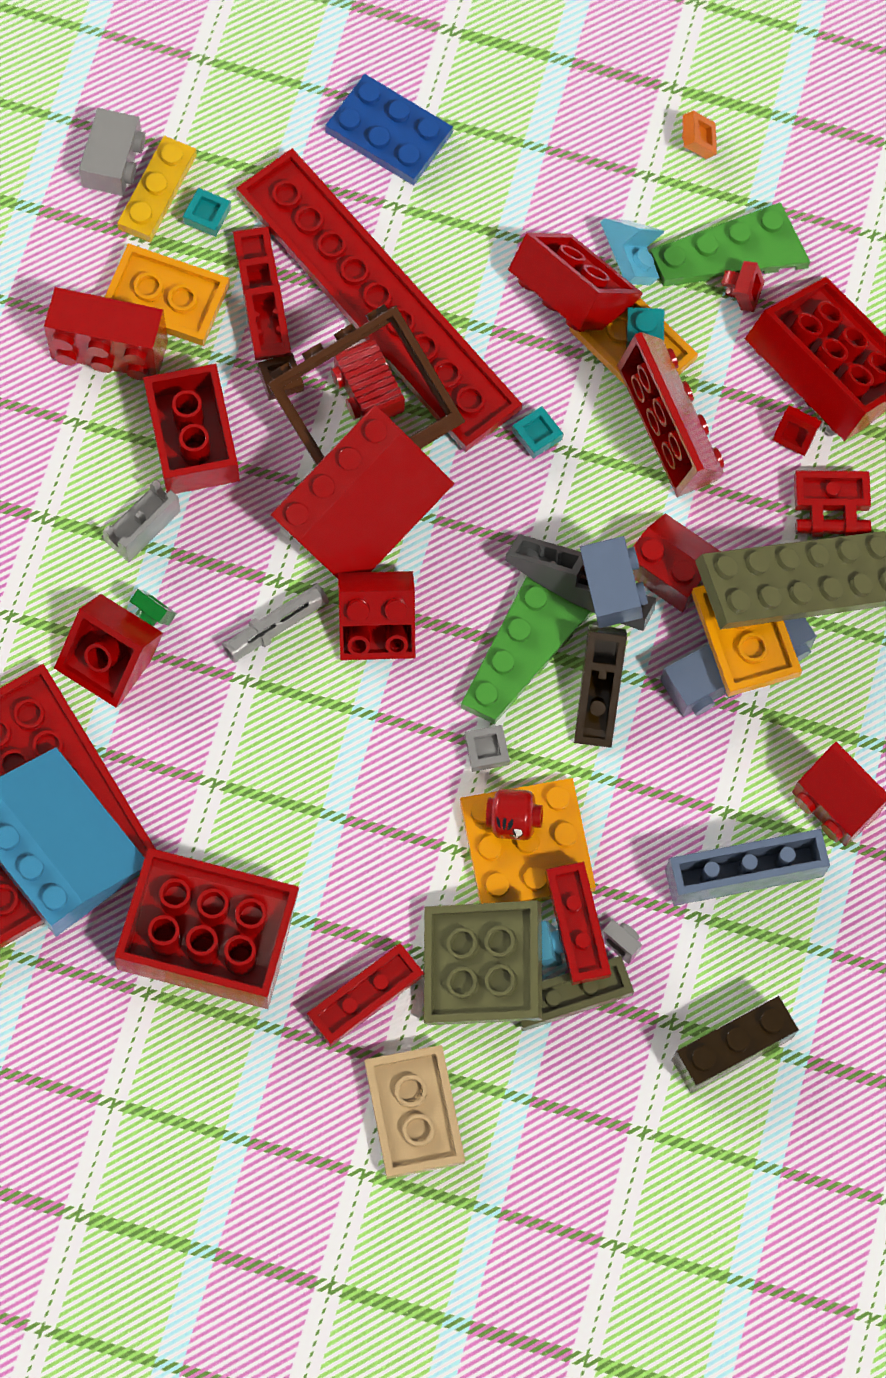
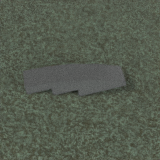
M518 534L506 554L505 561L541 586L569 602L595 613L581 552ZM646 595L648 604L641 605L643 618L621 624L644 631L655 610L656 598Z

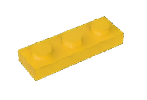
M165 135L163 136L117 222L118 230L151 243L197 156L196 148Z

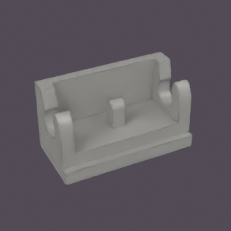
M157 479L150 484V489L113 526L108 525L102 531V539L127 562H130L181 512L178 496L171 490L165 493Z

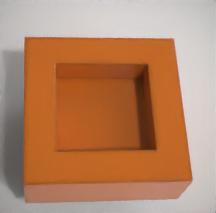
M694 110L682 115L684 147L704 159L717 155L716 123Z

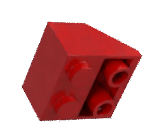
M413 571L338 573L340 660L416 658Z

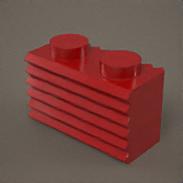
M374 338L334 356V368H331L330 372L337 388H345L349 396L346 399V405L354 420L361 419L374 405L389 418L402 414L405 411L404 395L398 387Z

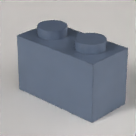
M624 536L580 546L598 627L603 628L643 618L641 605L648 604L643 582L636 583L633 570L639 569L635 547L627 548Z

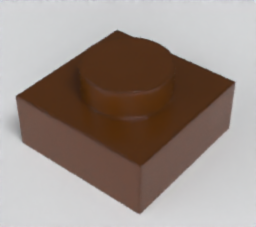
M293 353L290 356L258 362V371L269 401L275 399L267 383L273 380L269 373L287 362L290 363L292 368L297 366ZM302 377L283 387L287 396L304 391Z

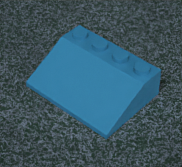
M57 747L0 776V866L55 937L140 874L145 858Z

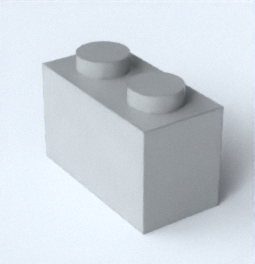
M97 108L79 167L82 187L124 196L127 183L133 184L137 165L134 163L136 152L142 153L145 145L146 133L141 131L140 118L138 116Z

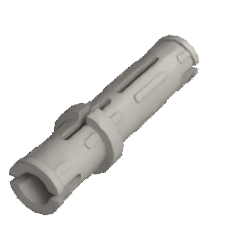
M315 583L311 588L284 603L262 619L258 620L255 618L250 621L248 628L229 640L222 642V646L229 658L236 663L261 645L264 648L270 645L272 638L298 623L323 605H327L329 603L328 597L321 586Z

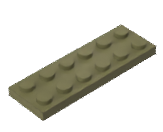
M885 531L705 553L695 560L720 630L886 606Z

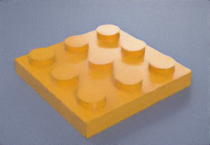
M573 778L513 788L515 790L531 791L535 796L536 804L543 805L542 828H534V833L529 840L499 839L494 836L491 828H486L488 798H494L497 791L460 798L463 822L480 904L550 900L551 896L545 875L546 869L583 861L591 892H595L596 885Z

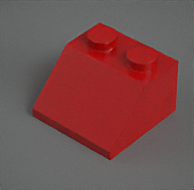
M665 513L647 527L633 546L635 547L639 569L633 570L634 578L637 582H643L644 587L683 613L693 600L691 594L693 588L704 586L695 560L702 554L721 551Z
M100 594L79 608L54 669L117 708L150 664L163 632Z
M837 741L801 777L792 791L796 796L794 798L795 802L801 810L809 815L812 813L822 823L821 827L824 833L834 842L840 841L845 847L878 818L886 805V791Z

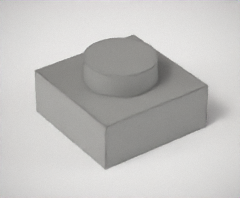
M502 725L465 732L464 738L472 772L509 765L510 759Z
M613 919L602 930L604 944L630 964L642 947V944L638 941L640 937L637 932L628 924L622 922L619 925Z

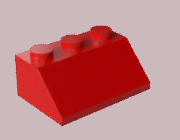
M526 233L508 268V271L519 279L518 283L520 286L535 292L542 298L541 302L545 307L561 314L566 319V324L578 332L604 329L625 312L628 307H631L640 300L643 294L572 234Z

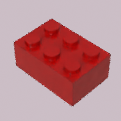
M58 287L54 288L44 323L51 358L64 365L72 366L76 363L88 365L102 373H110L111 371L126 373L129 377L136 380H143V377L160 373L168 343L163 309Z
M217 364L143 377L166 493L171 490L178 494L239 482L238 462Z

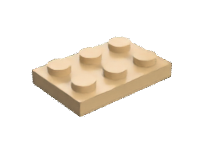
M442 1045L365 1059L364 1064L386 1178L390 1179L465 1164L466 1161Z

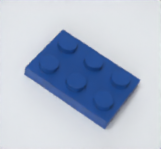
M364 74L325 125V133L414 186L453 134V126Z

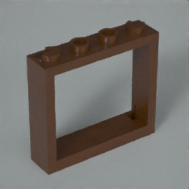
M385 304L371 311L365 315L369 322L358 329L352 323L334 334L337 341L325 349L319 343L302 353L305 361L292 368L290 363L287 362L269 373L273 380L267 383L315 465L324 458V455L283 387L389 323L392 325L445 416L409 438L421 449L465 422L396 305L388 310Z

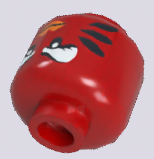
M499 789L494 798H488L486 828H491L494 836L497 838L529 840L534 833V828H542L543 805L536 804L535 796L531 791Z

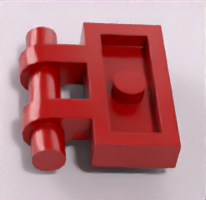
M795 471V510L810 511V519H796V534H810L811 538H822L823 534H843V536L871 533V520H857V511H869L871 507L869 471ZM823 511H843V519H824Z

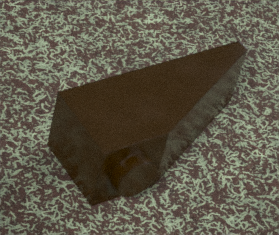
M588 625L574 743L612 748L627 642L626 629L614 627L599 628L598 625Z

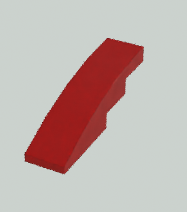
M269 227L233 231L255 361L290 356L292 353Z

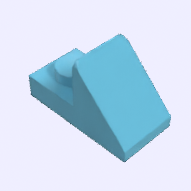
M605 218L600 222L625 279L634 285H652L660 278L654 265V259L649 253L647 246L660 237L664 230L629 220Z

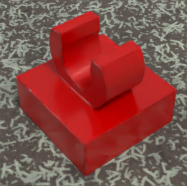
M743 261L740 273L725 271L721 285L727 287L725 291L726 296L737 299L742 311L755 312L765 281L757 262Z
M789 405L772 440L805 456L822 421L818 420L815 416L812 417L800 411L801 409Z

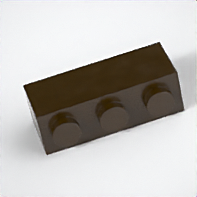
M777 996L677 1050L672 1058V1062L692 1094L790 1041L799 1029L780 996Z

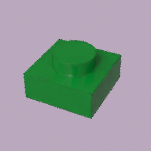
M137 589L129 601L139 608L135 614L152 626H155L157 622L169 626L177 615L176 612L153 595Z

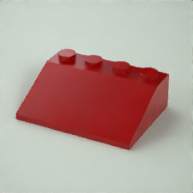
M827 276L764 310L744 338L754 348L755 352L780 375L782 380L787 382L803 398L805 403L830 426L831 430L844 441L865 429L886 411V336Z
M643 332L635 334L617 367L676 496L680 497L716 482L724 473L722 470L724 468V461L720 451L716 447L712 448L707 437L709 429L706 420L701 414L697 415L693 407L694 397L689 384L686 381H681L676 370L678 368V361L674 351L671 348H666L663 339Z
M374 405L270 515L338 579V573L371 572L455 483L383 411Z
M148 847L114 956L117 970L269 1009L289 934L299 886Z

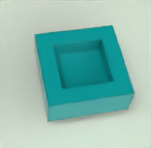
M198 187L183 215V223L216 237L231 209V201Z
M628 307L626 347H628L634 335L640 332L655 336L664 341V309Z
M543 406L512 425V432L533 459L563 440L564 433Z

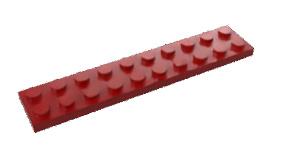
M293 148L236 188L238 197L265 227H269V232L351 324L353 323L356 329L369 322L365 315L383 304H385L388 310L396 305L465 420L464 423L448 432L465 452L522 410V403ZM390 323L364 338L366 341L372 338L376 340L388 366L436 420L445 416Z

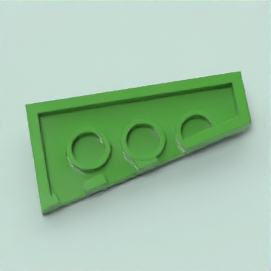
M781 202L650 250L663 286L709 281L710 277L724 276L725 271L740 273L743 261L757 262L764 274L779 272V269L783 268L808 269L810 265V260Z
M526 577L461 703V709L495 724L525 691L526 686L537 674H540L548 665L549 660L570 640L573 633L583 622H586L593 612L569 602L536 583L531 578Z

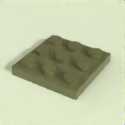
M535 900L424 907L425 1024L448 1025L542 1020V903Z

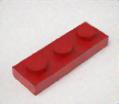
M584 861L546 869L545 875L571 984L576 985L609 978L611 970Z
M399 943L306 1013L307 1017L328 1045L332 1047L423 978L424 972L402 944Z

